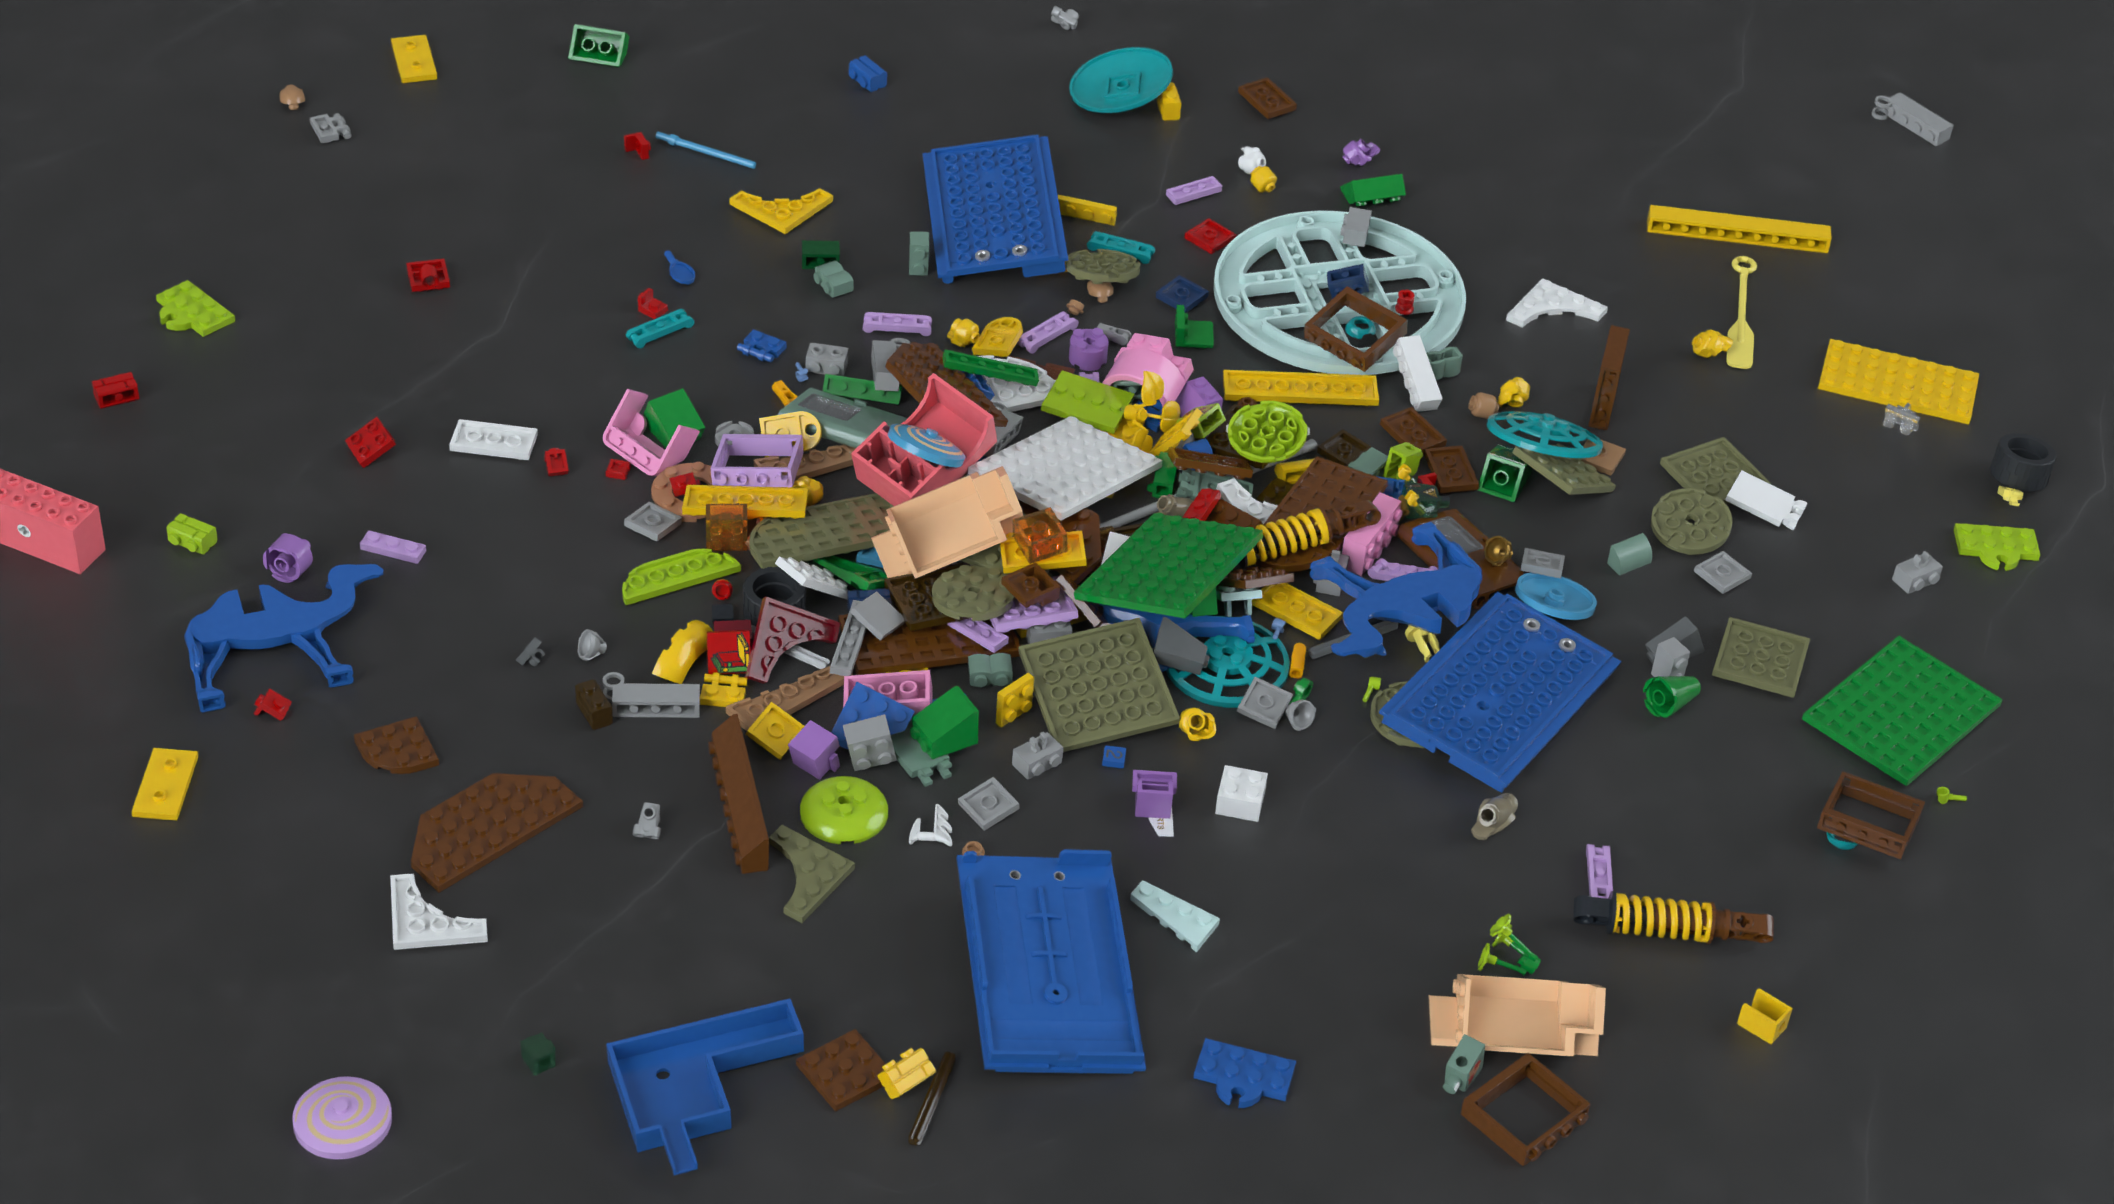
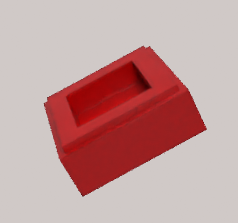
M611 459L606 470V477L626 480L631 468V462Z

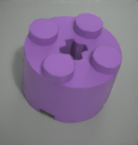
M1100 328L1075 329L1070 338V363L1073 366L1075 364L1080 366V369L1084 371L1098 370L1102 364H1106L1108 338L1103 334V330Z
M284 533L263 554V564L266 569L269 568L273 572L272 576L278 581L284 583L293 582L312 564L311 545L306 539H300L295 535Z

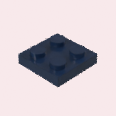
M1179 275L1156 292V298L1175 309L1177 305H1184V311L1187 313L1208 298L1209 291Z

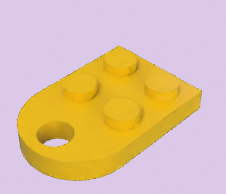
M1002 317L988 323L972 347L973 355L1009 357L1023 334L1021 321L1014 317Z
M799 411L759 418L761 434L802 435L804 452L816 447L822 436L820 422L808 412ZM809 425L816 426L817 431L814 435L806 433V428Z

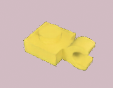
M1999 486L1997 492L2003 496V500L2009 501L2010 505L2017 507L2020 505L2018 500H2022L2024 494L2020 490Z

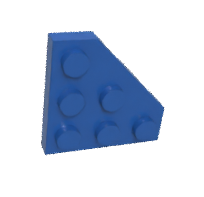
M856 682L831 733L837 736L839 746L848 750L843 725L885 714L890 735L907 729L915 711Z

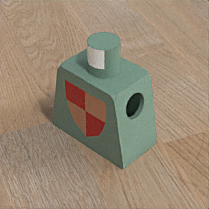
M1464 1034L1446 1065L1445 1083L1443 1085L1446 1092L1455 1094L1457 1089L1467 1091L1483 1068L1484 1043Z

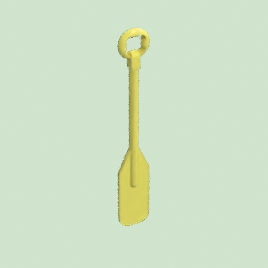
M1739 256L1732 261L1733 269L1740 273L1738 320L1728 331L1727 337L1733 340V344L1726 353V363L1731 367L1749 369L1753 365L1754 333L1745 320L1748 274L1756 271L1757 264L1750 257ZM1738 263H1749L1750 268L1740 267Z

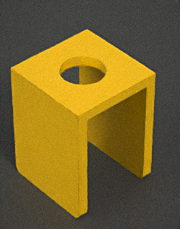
M1758 988L1752 1006L1746 1003L1742 1005L1737 1023L1772 1045L1787 1028L1793 1008Z

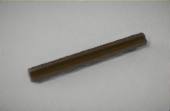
M947 1051L941 1059L908 1136V1142L911 1145L918 1146L922 1142L955 1064V1053Z

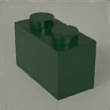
M802 240V269H815L817 266L832 261L840 263L839 241Z

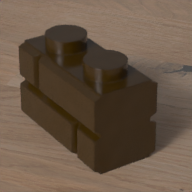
M591 679L575 686L576 703L591 728L597 730L613 723L612 706L596 680Z

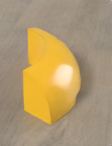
M693 620L687 623L688 627L686 629H679L671 638L672 645L670 648L662 651L652 674L682 684L692 664L707 650V632L712 631L711 627L701 620Z

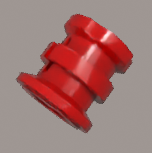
M1401 290L1398 292L1399 298H1397L1395 310L1399 314L1409 315L1414 310L1415 295L1411 290Z

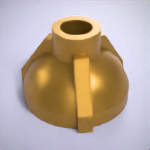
M1494 536L1485 542L1484 555L1486 560L1492 563L1493 566H1499L1512 557V545L1506 538Z

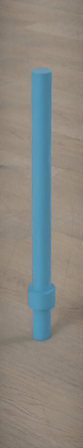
M656 133V139L666 141L670 145H679L752 169L756 167V162L681 139L674 134Z

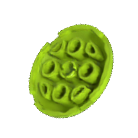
M1260 401V404L1253 406L1248 404L1242 407L1233 415L1228 425V438L1235 451L1246 459L1260 463H1275L1294 456L1303 447L1307 439V424L1303 420V415L1288 404L1278 401Z
M836 776L816 783L805 793L800 803V815L804 827L815 837L834 844H841V841H854L855 844L874 837L882 830L888 818V804L882 792L868 781L852 776Z

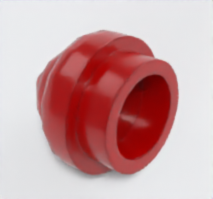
M719 579L714 582L712 586L714 597L719 600H726L732 595L733 587L728 580Z

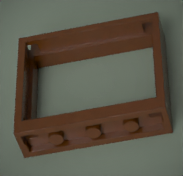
M1349 287L1344 288L1304 324L1305 339L1364 372L1394 346L1399 337L1407 334V319ZM1344 306L1388 329L1364 353L1321 329Z
M1613 325L1610 327L1588 427L1608 430L1630 329Z
M1842 771L1822 811L1817 828L1901 860L1919 822L1925 802ZM1841 794L1911 819L1904 836L1835 811L1834 808Z
M1527 1053L1467 1096L1463 1101L1461 1115L1519 1164L1525 1166L1530 1161H1536L1546 1149H1552L1562 1137H1568L1578 1125H1584L1589 1119L1588 1113L1591 1104L1532 1055ZM1525 1077H1528L1571 1113L1528 1146L1524 1145L1483 1110L1484 1107Z

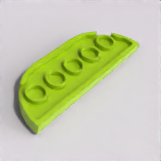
M693 549L650 561L634 568L629 573V577L623 582L622 586L623 601L625 605H629L741 571V565L732 556L723 553V555L713 553L712 549Z

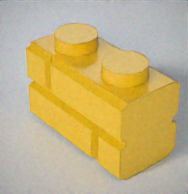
M1170 82L1165 91L1156 97L1164 121L1178 120L1181 113V101L1175 83Z
M911 1047L900 1054L901 1060L895 1062L893 1059L882 1066L884 1071L879 1073L877 1077L891 1099L901 1096L936 1072L933 1064L928 1060L924 1049L919 1048L914 1051Z

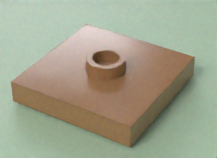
M1588 439L1583 447L1589 448L1596 444ZM1601 440L1603 442L1602 452L1595 457L1582 458L1581 461L1594 466L1596 471L1611 476L1624 457L1626 449Z

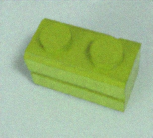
M181 513L166 528L168 541L173 545H180L191 552H198L203 555L218 540L216 527Z

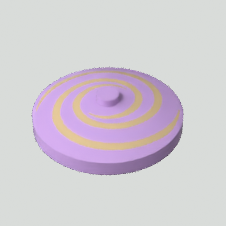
M337 1077L314 1085L300 1097L293 1111V1128L299 1143L309 1152L327 1159H348L369 1152L386 1137L392 1123L391 1104L385 1092L374 1083L357 1077Z

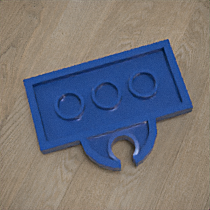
M1205 1038L1194 1072V1079L1216 1084L1218 1097L1229 1106L1232 1102V1094H1240L1242 1097L1239 1098L1238 1108H1246L1259 1102L1262 1096L1285 1101L1296 1061Z

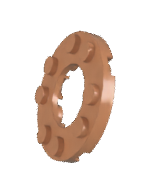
M702 462L679 464L667 467L654 479L651 487V497L655 505L682 517V522H697V519L707 517L710 520L717 517L710 515H683V501L674 497L669 479L693 472L695 480L699 479L707 483V485H712L711 466Z

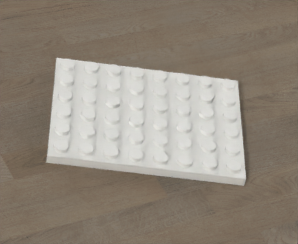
M1067 417L968 467V474L978 472L979 475L1003 466L1017 499L1059 520H1063L1160 469L1163 460L1156 458L1153 454L1140 450L1136 446H1131L1123 440L1109 435L1107 432L1100 431L1090 424L1081 422L1076 417Z

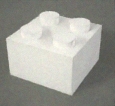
M1225 765L1217 796L1215 814L1258 822L1268 773Z

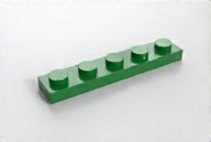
M944 350L942 355L944 367L951 370L965 371L989 378L994 377L1008 382L1022 383L1027 386L1037 387L1039 382L1038 369L950 350Z

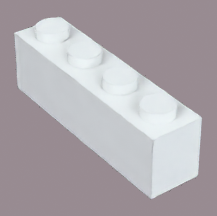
M1420 335L1399 337L1393 347V353L1399 362V371L1403 374L1404 385L1409 391L1411 404L1414 405L1417 412L1437 410L1442 401V396Z

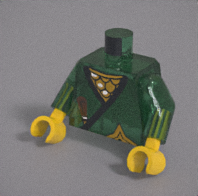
M1403 464L1398 469V477L1402 480L1405 479L1401 495L1405 496L1404 498L1408 504L1409 514L1406 515V518H1435L1438 516L1439 508H1449V496H1439L1436 486L1418 483L1413 476H1409L1411 469L1406 464Z

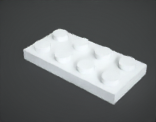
M459 419L449 444L450 451L529 460L538 430L536 428Z
M779 557L775 564L802 586L847 599V592L850 591L847 589L848 585L839 579L833 578L834 574L825 568L822 570L813 564L810 566L803 561L798 562L791 557H788V559Z

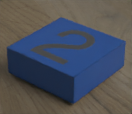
M1105 745L1102 766L1124 769L1126 748Z

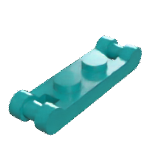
M1098 231L1093 232L1091 239L1087 243V248L1091 251L1096 249L1119 251L1135 257L1143 264H1148L1155 252V248L1152 245Z
M678 309L629 329L626 337L633 341L637 348H642L647 342L684 327L691 328L695 321L692 317L687 316L683 309Z

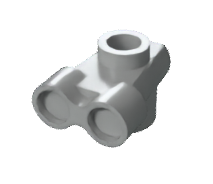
M1057 6L1053 8L1051 21L1060 24L1065 30H1069V28L1074 30L1076 28L1079 18L1076 11L1068 9L1064 12Z
M644 803L638 824L634 825V836L659 839L661 828L658 827L660 823L659 804ZM648 813H653L650 817L646 816Z

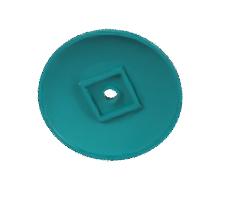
M1143 47L1117 49L1103 53L1082 65L1070 81V94L1078 106L1092 112L1114 113L1127 111L1152 101L1165 91L1172 80L1173 69L1167 56L1159 51Z

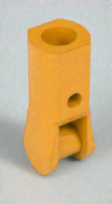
M782 380L773 383L772 390L784 406L798 397Z
M1302 643L1294 645L1291 655L1289 676L1296 679L1302 678L1304 671L1306 646Z

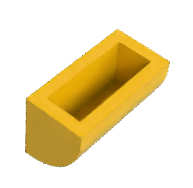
M1315 458L1277 463L1274 471L1279 479L1295 484Z

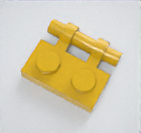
M716 672L704 675V682L712 683V685L703 684L700 705L726 707L745 699L746 688L738 686H747L748 678L740 677L737 674L725 676ZM719 684H729L731 686H722Z

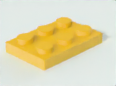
M1196 408L1161 435L1149 454L1159 456L1160 451L1168 452L1169 447L1176 448L1181 439L1183 441L1188 439L1192 434L1190 430H1193L1200 423L1198 419L1203 413Z

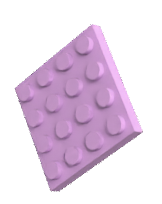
M1054 576V577H1051V578H1052L1054 581H1056V579H1057L1059 576ZM1060 586L1058 600L1044 606L1036 603L1025 608L1015 598L1010 610L1001 616L990 619L996 632L1005 633L1012 629H1028L1031 626H1045L1058 621L1069 622L1072 619L1078 618V610L1071 598Z

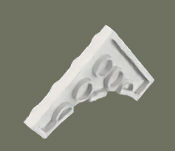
M1542 278L1507 314L1506 321L1523 328L1527 323L1537 319L1538 315L1544 313L1558 315L1563 314V312H1575L1576 316L1598 322L1607 313L1608 307Z
M1235 478L1217 485L1216 489L1220 490L1224 501L1259 519L1263 524L1277 508V505L1265 501L1261 503L1252 498V494L1246 491Z
M414 873L390 875L394 950L488 942L486 919L458 916L454 919L443 915V911L430 903L427 904L422 899L414 880Z

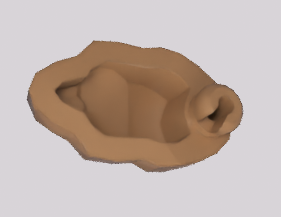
M288 85L280 91V102L289 104L290 110H297L299 108L298 104L305 101L302 89L294 85Z
M1090 280L1087 283L1088 293L1098 297V302L1106 303L1108 301L1107 297L1114 293L1111 282L1094 284Z

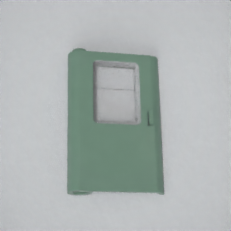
M812 387L786 405L784 409L781 408L778 414L799 411L808 412L820 422L822 438L853 448H857L884 421L890 427L892 424H901L908 419L868 406L865 401L858 399L855 401ZM809 425L806 428V433L812 435L817 431L815 425Z

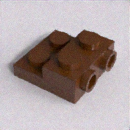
M1036 562L1003 576L1001 579V584L1025 608L1036 603L1044 606L1059 599L1060 586L1058 582L1054 581Z

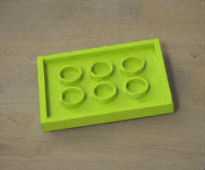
M1062 370L1043 401L1041 411L1065 419L1067 417H1076L1079 421L1090 424L1096 429L1114 434L1124 418L1125 407L1134 400V393Z

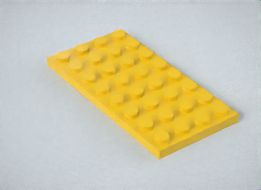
M1830 339L1818 389L1969 424L1979 373Z

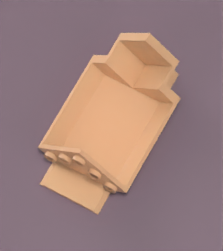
M1003 466L982 475L975 472L886 509L888 516L885 519L890 530L871 539L887 578L906 574H913L915 578H918L1007 540L1005 534L1015 532L1028 525L1008 474Z
M1457 974V979L1453 980V993H1456V997L1429 995L1431 1045L1457 1047L1464 1034L1484 1043L1486 1051L1561 1056H1598L1599 1035H1603L1606 995V988L1600 985L1556 980Z

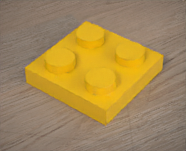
M1027 673L997 692L995 723L1001 728L1032 708L1034 676Z
M771 702L747 730L745 735L781 760L789 750L788 744L803 729L804 725Z

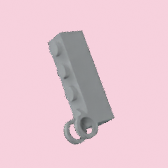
M1899 92L1890 98L1887 96H1877L1874 103L1878 107L1872 110L1874 118L1885 120L1890 117L1935 146L1950 139L1953 124ZM1879 100H1885L1888 104H1882ZM1881 111L1886 115H1878L1875 112Z
M894 338L891 341L872 340L871 362L875 390L899 391V384L901 383L885 366L887 360L901 346L896 343H910L909 340L904 338Z
M993 402V405L1002 409L1000 411L1008 419L1006 427H995L997 442L984 454L987 457L1001 451L1018 435L1023 420L1022 416L1008 411L1005 405L998 402Z
M617 672L607 673L603 677V686L605 687L603 693L607 700L612 702L613 717L699 718L700 684L624 683L623 675ZM612 677L621 680L620 683L612 685L606 681ZM613 690L612 697L607 695V692Z

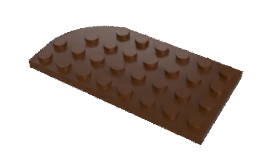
M1316 456L1263 525L1265 526L1268 522L1276 523L1278 519L1286 520L1288 516L1296 517L1299 513L1306 514L1309 510L1316 509L1317 507H1322L1327 512L1331 508H1341L1342 506L1364 500L1373 502L1377 495L1383 493L1388 487V480ZM1348 532L1343 533L1341 536H1332L1331 544L1320 545L1318 540L1317 547H1312L1308 543L1306 550H1302L1298 545L1296 553H1292L1288 548L1287 555L1282 556L1277 551L1275 559L1270 558L1268 551H1266L1267 559L1264 562L1260 561L1256 554V564L1254 565L1263 568L1270 567L1272 570L1285 569V572L1310 569L1312 562L1328 556L1331 557L1332 550L1340 551L1343 547L1344 537Z
M848 614L838 615L841 631H843ZM990 619L983 620V622L993 627ZM904 623L882 640H879L867 629L854 667L857 675H867L968 663V656L975 654L990 656L996 653H1007L1011 655V658L1019 657L1018 649L1020 643L1014 629L1009 632L1003 633L1008 636V644L993 653L948 626L947 623L910 631L906 623Z

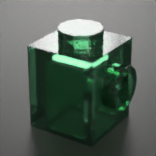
M542 1032L520 1041L521 1057L534 1076L556 1067L554 1044L550 1039L547 1040Z

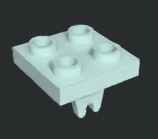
M1218 586L1216 588V595L1218 600L1224 601L1225 616H1232V601L1244 600L1245 615H1252V599L1262 598V590L1257 587L1241 589Z

